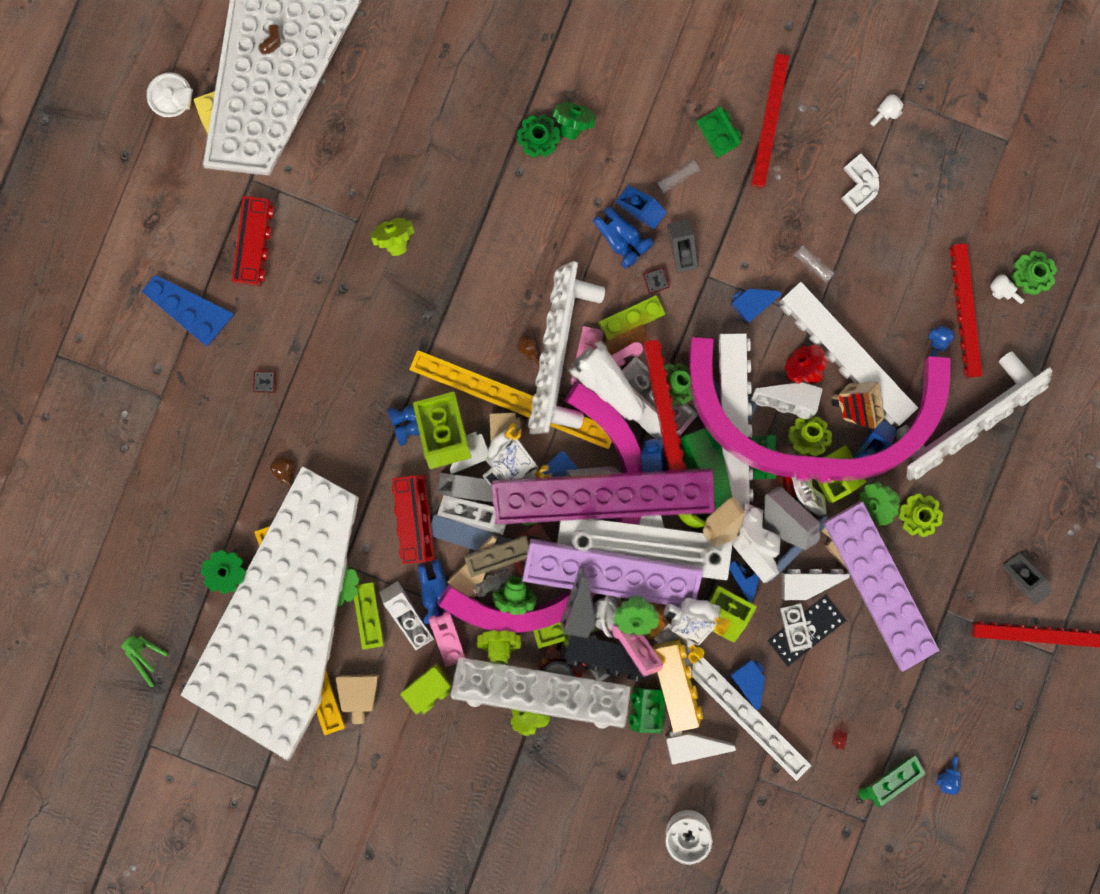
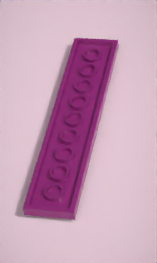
M712 468L492 481L495 524L714 513Z

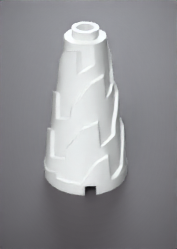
M601 341L596 342L595 345L598 348L593 350L590 346L571 364L574 368L571 367L568 371L600 398L613 406L625 419L638 420L644 414V403L631 388L627 378L606 350V346Z

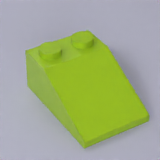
M455 391L413 402L424 455L430 469L472 458Z

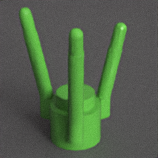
M132 635L122 644L121 648L131 659L149 686L153 687V682L136 657L150 672H153L154 668L141 655L145 649L142 645L164 656H167L168 653L146 641L142 636L137 639Z

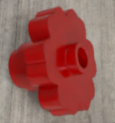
M815 344L809 348L803 346L794 351L793 357L787 359L784 369L787 371V376L792 382L799 384L805 381L810 384H816L823 378V370L826 368L828 359L820 346Z

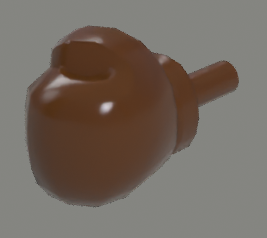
M522 336L517 344L519 352L527 357L529 361L533 358L540 367V358L537 356L539 352L535 347V340L530 336Z
M284 457L274 460L270 465L271 472L281 484L286 482L290 489L293 485L290 479L294 477V462Z

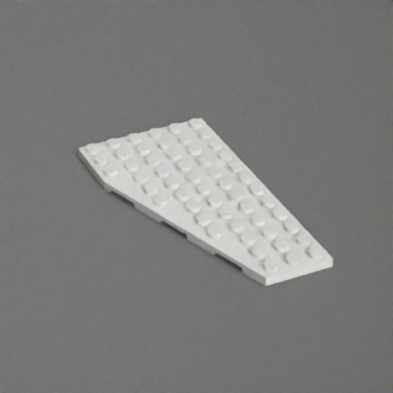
M230 0L203 163L204 168L270 176L361 0ZM278 25L281 41L280 47L271 54H261L258 47L260 43H263L269 37L268 26Z
M302 467L246 571L244 582L239 584L181 694L182 697L286 760L291 759L321 703L327 660H329L335 629L333 627L347 564L346 556L352 524L355 521L359 499L358 496L306 467Z

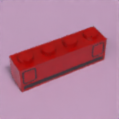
M243 196L232 282L235 284L261 287V283L265 282L266 269H264V261H267L269 257V248H266L267 239L270 240L272 235V227H269L270 218L273 219L275 207L272 206V202L269 199Z
M425 475L392 478V492L395 498L394 512L397 516V535L400 542L399 556L402 559V564L435 560Z

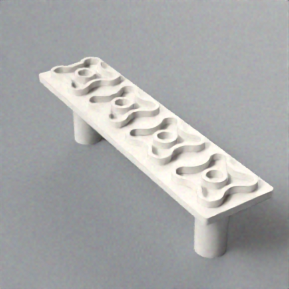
M573 261L563 265L554 274V288L550 296L552 306L551 311L547 315V328L543 337L544 351L539 359L540 367L536 377L537 391L532 399V413L528 422L529 434L534 435L548 432L550 423L577 429L583 423V412L556 406L574 300L579 298L600 304L605 296L604 287L575 279L578 262Z
M1013 351L1006 354L1000 359L999 363L1016 385L927 447L923 444L910 456L914 462L907 467L906 478L909 481L913 478L915 480L921 478L930 469L938 466L943 461V457L948 454H955L963 446L974 441L979 436L978 433L983 429L986 431L991 429L999 421L1011 415L1016 406H1024L1032 398L1044 392L1049 387L1052 369L1048 368L1034 377ZM905 425L897 430L895 434L898 441L901 440L910 427Z
M597 519L560 521L558 544L574 546L581 551L594 549L703 568L702 577L721 580L728 579L733 541L713 547L711 542L705 538L704 533Z
M460 657L457 663L451 698L467 701L473 707L487 704L593 722L598 728L603 729L609 725L625 727L630 686Z

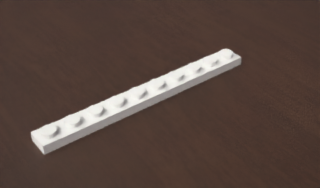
M659 614L658 626L651 629L649 634L658 643L680 639L676 633L672 632L671 625ZM686 648L687 658H685L686 665L691 667L693 678L797 781L811 767V764L704 658L698 660L695 664L690 662L688 655L691 653V650Z

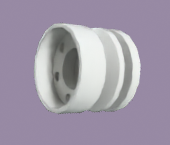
M683 810L674 814L667 823L666 845L671 856L680 863L693 864L700 862L708 855L711 850L712 837L709 822L706 818L693 810ZM688 830L692 831V835H689L688 838L685 837V833Z

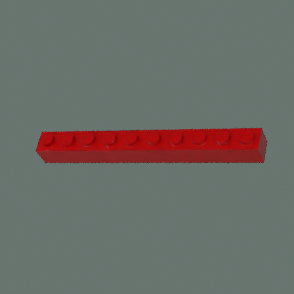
M776 53L751 179L750 186L765 187L789 55Z
M967 243L952 245L951 249H949V255L952 257L951 269L954 273L952 281L955 283L954 296L957 298L955 307L958 309L957 322L960 324L958 333L961 336L960 348L963 350L961 356L965 367L963 368V374L966 378H975L982 376L968 248Z
M658 339L646 341L643 343L668 471L686 470V465L682 462L683 451L679 447V444H681L680 436H677L676 432L678 425L677 422H674L675 411L671 407L673 400L668 392L670 385L669 382H666L667 370L663 367L665 360L664 356H661L662 345Z
M983 621L972 623L971 636L974 638L1100 648V631H1097V633H1092V630L1078 632V629L1070 628V631H1065V628L1057 627V630H1053L1052 627L1043 626V629H1040L1034 625H1030V628L1022 624L1011 626L1012 624L1009 623L998 625L996 622L985 624Z

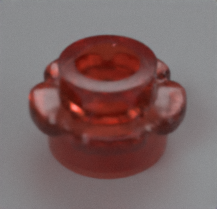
M842 729L838 733L834 732L832 745L836 746L835 750L845 749L848 733L842 732Z

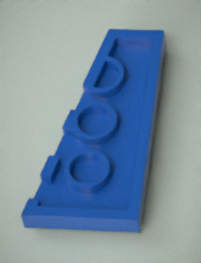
M157 275L142 290L145 295L207 347L235 316L234 313Z

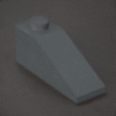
M580 566L560 623L564 634L588 638L591 630L595 629L596 618L593 612L588 577L584 567Z

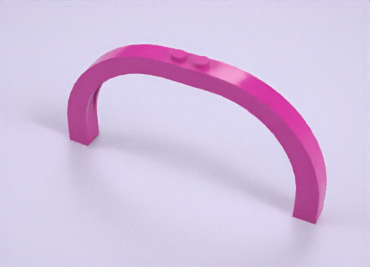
M692 337L689 343L688 374L691 377L690 391L699 417L713 438L726 451L745 464L770 474L794 477L797 481L806 482L810 481V479H818L819 483H831V480H860L879 475L898 466L914 454L933 433L942 417L949 394L951 358L929 356L924 361L923 392L919 411L910 429L893 446L872 456L857 459L787 455L758 445L733 425L719 403L713 384V339Z
M575 382L564 401L586 414L604 430L618 453L623 473L643 472L639 445L625 420L608 402L585 386ZM641 516L617 518L616 522L638 525ZM449 584L437 603L441 608L456 617L484 629L498 632H527L560 622L572 589H569L550 602L534 607L532 611L526 610L525 614L512 615L510 612H501L495 607L483 604ZM590 592L591 599L595 596L596 593Z

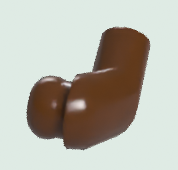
M278 25L268 26L269 37L263 43H260L258 47L261 54H271L280 47L281 41Z

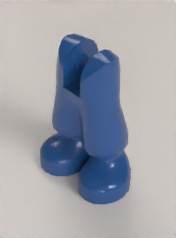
M607 206L603 211L612 222L606 225L599 216H596L592 221L605 237L612 250L623 257L621 266L626 270L639 259V256L628 247V244H631L636 252L643 256L655 242L651 238L642 240L637 229L626 222L611 207Z
M413 404L406 406L402 411H398L394 407L387 408L393 426L407 420L410 421L409 424L394 428L400 447L406 445L409 435H420Z
M439 559L432 561L435 577L428 578V572L424 563L417 565L422 602L424 607L428 609V613L423 618L424 625L430 624L429 617L434 615L436 617L442 616L437 602L449 583Z

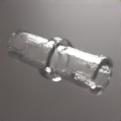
M691 160L678 170L676 168L673 169V173L657 181V184L664 194L679 183L680 185L685 183L684 180L700 172L697 163Z
M804 245L795 252L794 256L808 267L807 270L813 271L825 283L835 274V272L831 271L821 262L822 259L819 256H814Z
M502 568L497 573L486 576L485 580L474 586L475 594L478 597H483L490 591L498 590L512 576L510 570Z

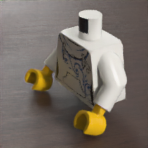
M511 423L508 431H503L491 441L488 456L486 457V461L491 469L483 475L489 485H492V481L498 479L548 478L552 475V473L548 475L543 474L542 471H546L549 468L547 465H543L539 471L536 470L538 469L537 465L518 441L521 429L517 432L512 431L516 427L515 423Z
M686 598L678 607L667 604L664 616L672 618L671 630L679 636L685 647L691 650L688 658L690 662L695 664L704 656V650L696 647L695 644L700 645L713 629L717 634L724 635L730 627V621L726 618H720V606L710 604L708 601Z

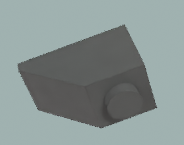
M688 219L667 224L677 273L698 268L694 234Z
M1021 553L1003 565L1020 591L1034 605H1037L1052 593L1048 580Z

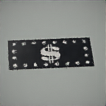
M827 595L804 611L812 647L846 622V619ZM784 628L767 640L787 667L811 649L790 652Z

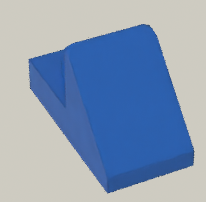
M730 561L729 572L745 599L750 603L754 600L759 577L755 572L744 577L743 575L746 571L741 563L738 562L736 564L735 561Z

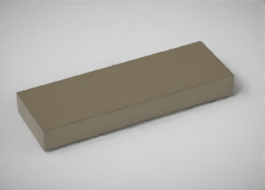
M526 535L465 555L464 559L471 577L527 559L529 542Z

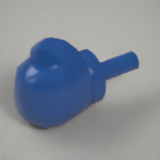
M939 326L936 329L932 328L929 339L932 341L930 345L935 348L930 357H936L939 350L944 352L954 339L955 334L950 328L946 326Z
M953 756L951 770L945 769V773L937 777L936 784L940 786L941 792L945 794L955 795L960 791L961 772L956 771L958 757Z

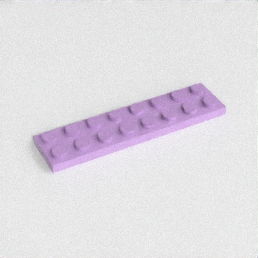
M859 501L824 521L825 528L898 668L903 672L938 652L939 649L863 502Z
M531 539L523 581L572 589L581 566L584 567L588 577L591 593L627 599L638 595L645 598L646 602L664 605L672 604L678 607L686 598L696 600L703 568L594 549L581 551L570 545Z

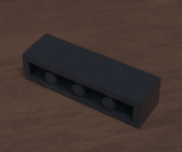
M565 635L560 658L565 659L566 664L577 667L579 663L587 665L586 669L599 672V668L605 669L608 675L619 677L620 673L628 675V680L640 682V678H648V675L643 676L623 645L591 637Z

